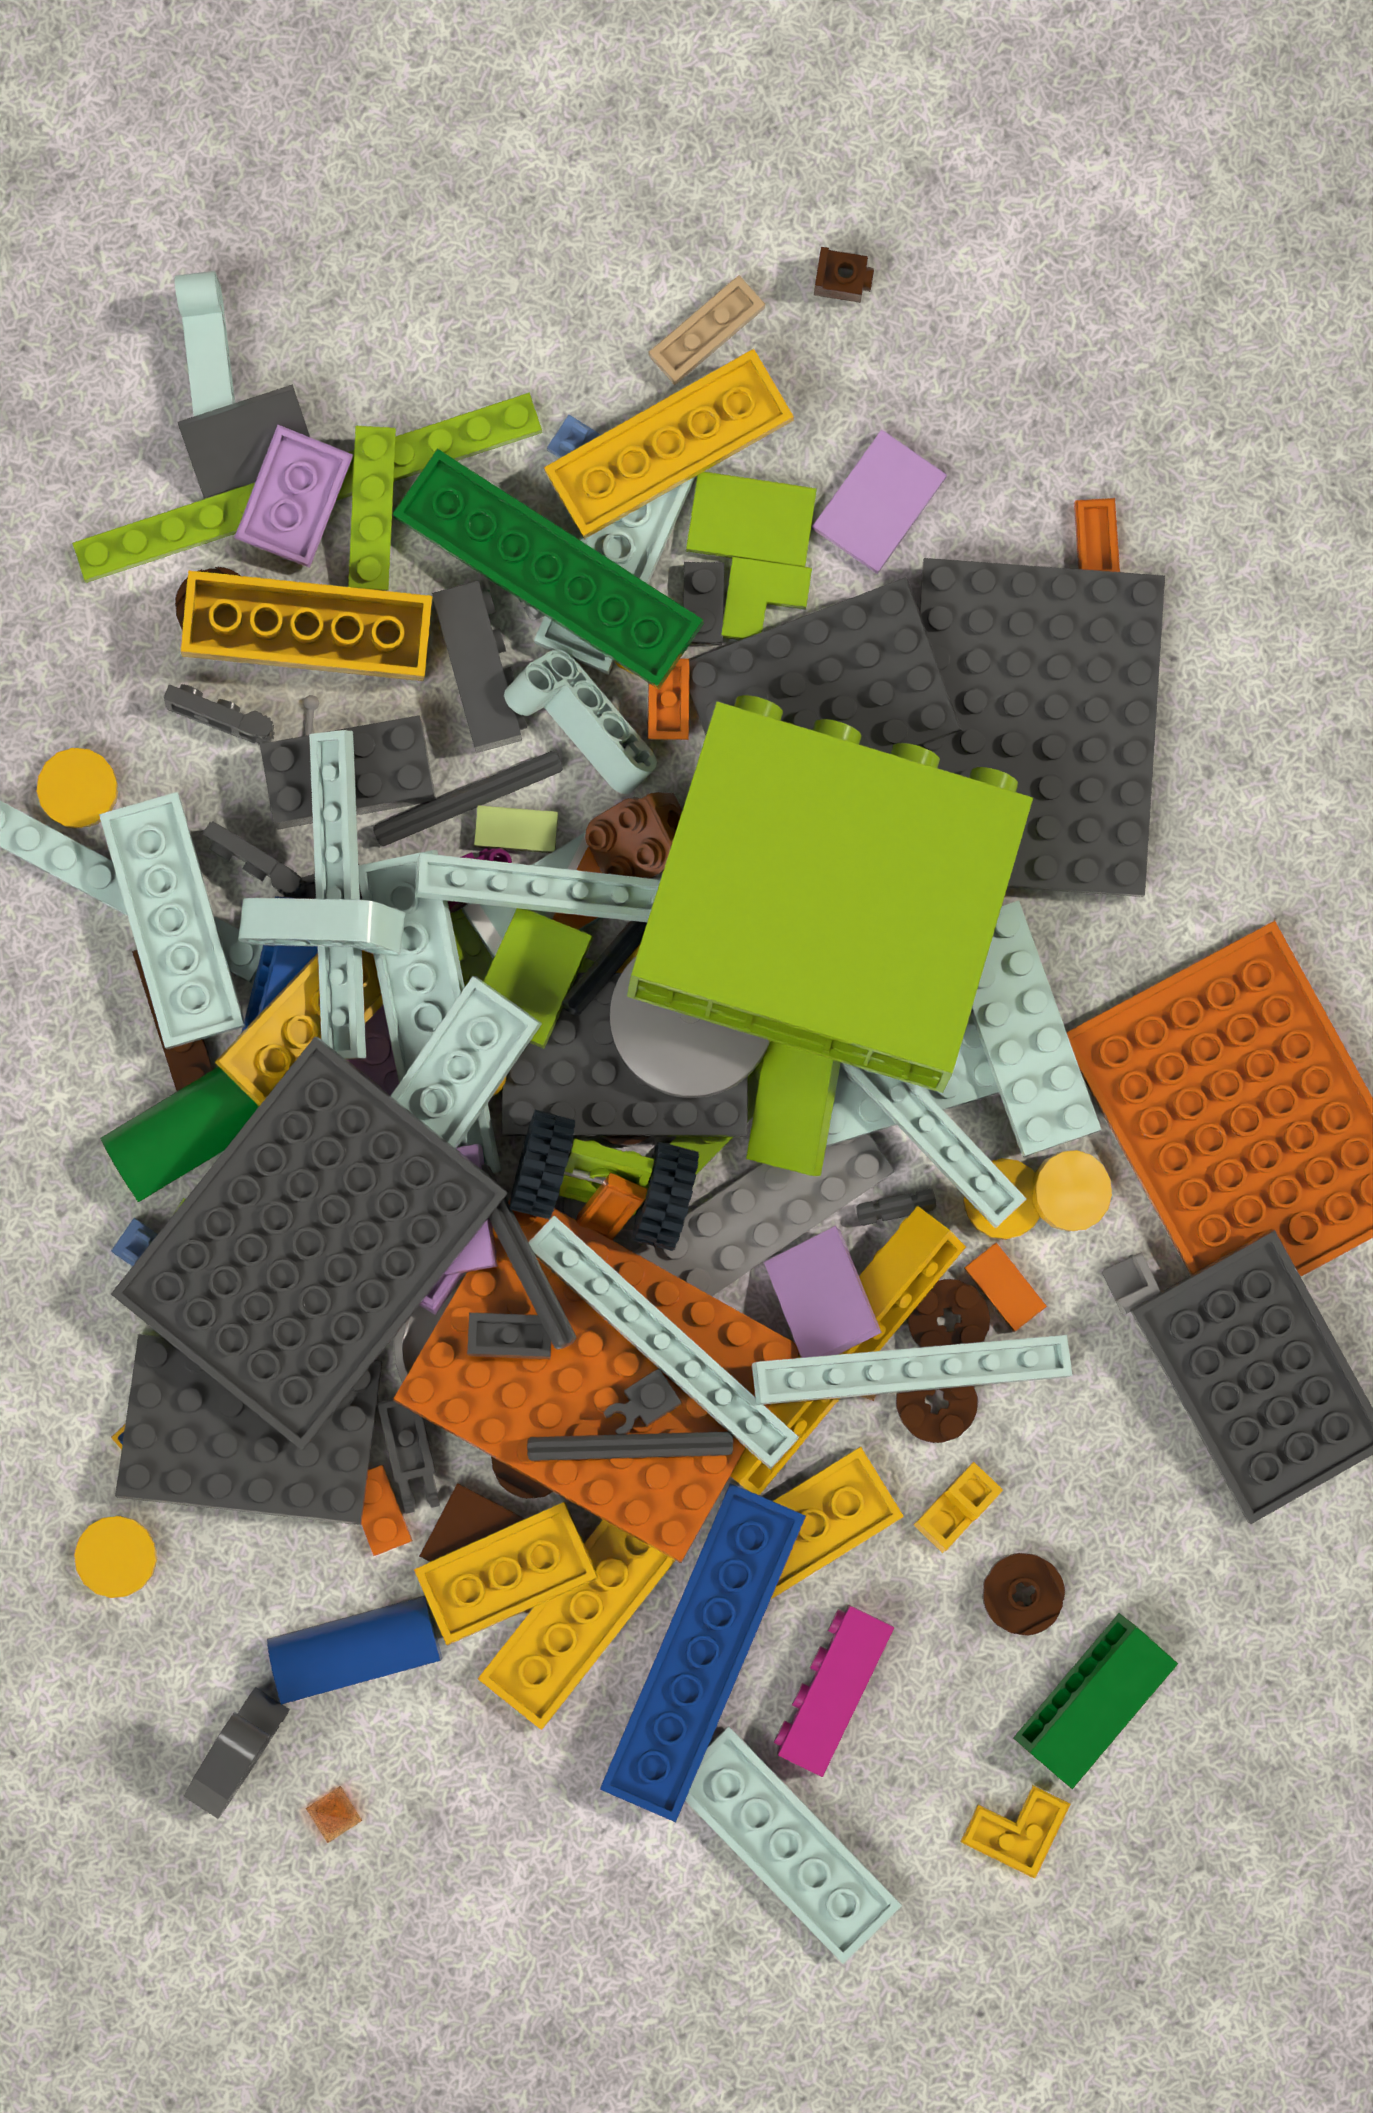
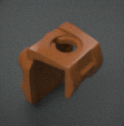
M655 792L643 798L632 797L625 799L593 818L586 828L585 840L601 872L650 879L663 873L681 817L682 808L674 793Z

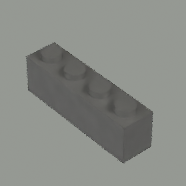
M478 580L432 593L475 752L480 753L522 741L520 730L527 728L525 717L514 712L508 706L504 697V692L514 681L511 666L503 668L499 653L506 652L500 628L492 630L488 615L496 613L490 590L481 591Z

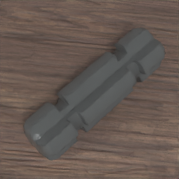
M932 1189L916 1191V1195L912 1196L910 1193L879 1199L878 1203L873 1204V1201L861 1203L856 1207V1212L860 1225L865 1226L877 1223L878 1219L888 1221L910 1216L917 1206L925 1212L933 1211L936 1209V1199Z

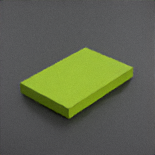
M702 472L697 475L686 552L726 558L739 557L805 567L817 488Z
M516 908L483 982L542 1023L529 1043L544 1049L563 1008L562 1001L574 984L593 941V936L528 909Z
M770 1041L763 1057L746 1159L810 1176H821L841 1062Z

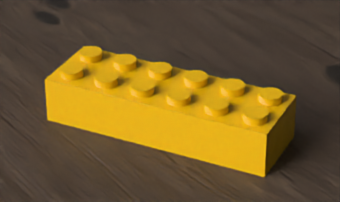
M188 570L181 655L182 657L424 681L432 596Z

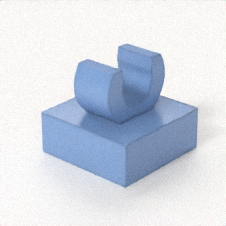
M568 415L549 443L547 451L561 458L601 434Z
M133 1218L111 1252L133 1266L158 1233L136 1218Z

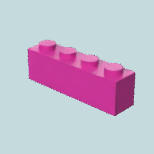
M849 1604L845 1612L840 1609L836 1611L828 1628V1631L834 1634L827 1649L822 1646L819 1647L810 1665V1669L816 1671L809 1686L801 1684L792 1703V1706L798 1708L791 1723L784 1720L774 1740V1743L780 1746L777 1752L778 1756L821 1777L824 1776L895 1627Z

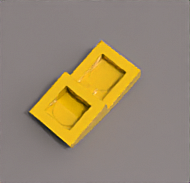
M972 1462L913 1525L934 1546L944 1553L969 1525L978 1519L1003 1489L975 1462Z

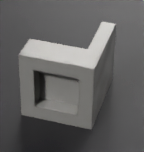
M1142 1252L1110 1266L1102 1272L1122 1315L1131 1312L1130 1309L1161 1292Z

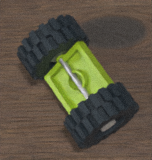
M534 1110L515 1176L510 1199V1210L550 1220L558 1195L587 1203L607 1176L612 1173L647 1189L645 1200L637 1209L632 1240L670 1251L675 1250L693 1193L692 1189L696 1179L699 1152L658 1141L652 1157L648 1158L634 1151H621L605 1147L595 1141L574 1139L573 1143H571L575 1128L574 1119Z

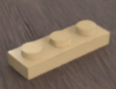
M738 275L651 349L649 357L669 380L676 385L763 311L765 303L743 278Z

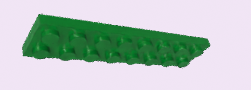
M438 448L392 514L402 524L657 689L661 688L704 624L702 618Z

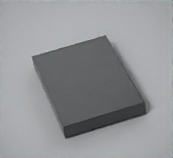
M293 384L178 421V426L204 499L256 482L277 425L310 437Z

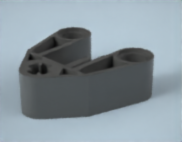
M255 1687L238 1714L236 1712L233 1713L194 1775L184 1797L219 1819L277 1732L280 1723L284 1721L290 1709Z

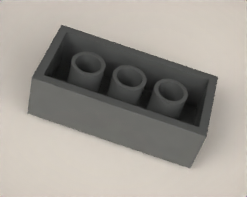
M420 715L340 729L353 731L356 816L429 803L436 800ZM309 735L260 744L274 825L279 830L312 824Z

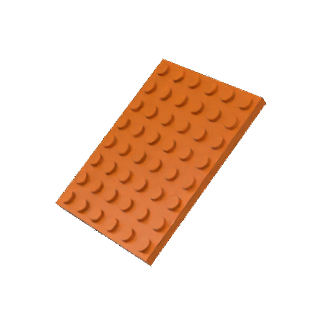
M1275 920L1067 1032L1086 1085L1190 1275L1271 1229L1276 1231L1300 1277L1373 1238V1097Z
M554 1208L551 1218L556 1216L754 1397L753 1363L795 1359L798 1357L799 1350L795 1342L593 1229L578 1226L577 1220ZM512 1210L528 1242L549 1221V1219ZM493 1228L498 1266L466 1273L393 1400L666 1556L682 1563L746 1447L733 1436V1452L730 1455L529 1460L527 1456V1441L530 1437L617 1435L616 1430L626 1423V1418L623 1414L615 1413L606 1419L604 1416L605 1410L615 1403H628L629 1400L624 1394V1390L657 1370L658 1367L538 1258L537 1260L576 1334L574 1343L558 1350L551 1342V1359L468 1356L469 1312L538 1315ZM662 1372L682 1402L681 1405L648 1427L645 1426L641 1418H638L634 1421L633 1428L628 1434L728 1431ZM764 1404V1406H765L766 1408H769L770 1405H771V1404Z

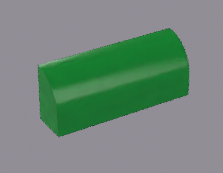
M217 1067L102 1136L100 1139L122 1179L137 1202H140L223 1152L259 1106L220 1067Z
M1118 1613L1013 1739L1067 1786L1073 1789L1178 1663L1136 1625Z

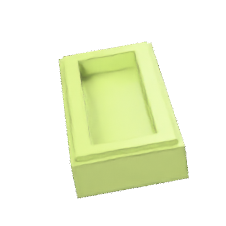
M477 806L474 846L478 848H502L503 850L552 853L556 849L558 812Z

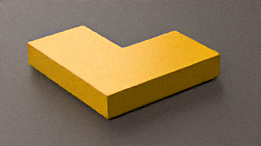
M1032 1785L1015 1822L978 1804L960 1842L1035 1879L1070 1807V1803Z

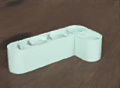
M216 271L176 275L174 277L176 298L183 322L194 416L235 403L223 296Z
M552 650L529 663L506 688L504 692L505 701L514 712L528 716L544 707L607 783L617 792L622 794L632 793L656 768L657 761L652 750L575 659L563 650Z
M243 899L238 940L256 945L355 947L375 954L400 955L405 913L384 904L368 900Z

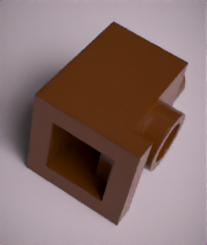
M821 247L814 296L861 303L862 292H871L874 268L867 267L868 256L829 250L828 247ZM840 268L850 269L853 274L849 278H843L838 274V270Z

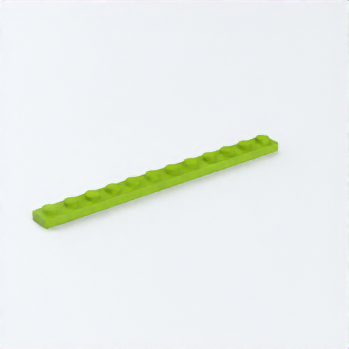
M530 392L395 436L393 482L421 473L437 448L456 461L543 433ZM354 450L348 452L353 454L336 501L352 496ZM255 483L73 542L72 544L84 581L88 583L236 534Z

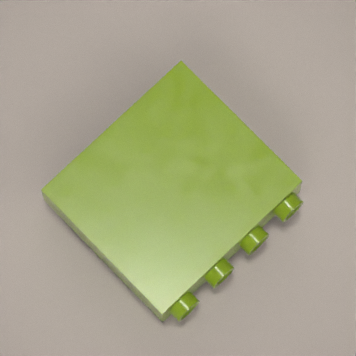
M750 695L738 696L734 706L717 701L632 969L627 997L943 1093L955 1068L1033 797L1017 793L1018 781L1011 775L996 769L976 767L971 770L969 778L938 769L940 758L934 752L921 746L898 743L893 745L891 754L859 745L861 733L842 722L829 719L816 720L812 730L781 721L783 710L773 702Z

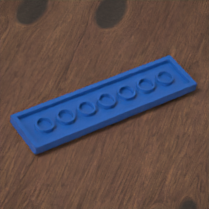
M729 1484L600 1790L676 1823L804 1522L805 1515L734 1484Z

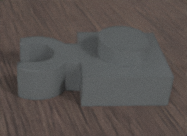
M658 1368L624 1390V1394L629 1400L628 1403L610 1405L605 1410L604 1416L607 1419L615 1413L623 1414L626 1418V1423L616 1430L617 1435L628 1434L632 1430L634 1421L638 1418H641L645 1426L648 1427L679 1407L682 1402Z

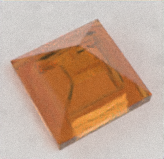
M341 1786L306 1808L327 1843L363 1821Z

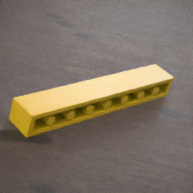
M919 1206L901 1222L899 1229L884 1247L876 1252L873 1260L859 1275L882 1333L838 1355L880 1351L966 1248L951 1230ZM840 1398L771 1404L768 1409L799 1437L798 1440L771 1470L746 1448L731 1477L747 1491L760 1495Z

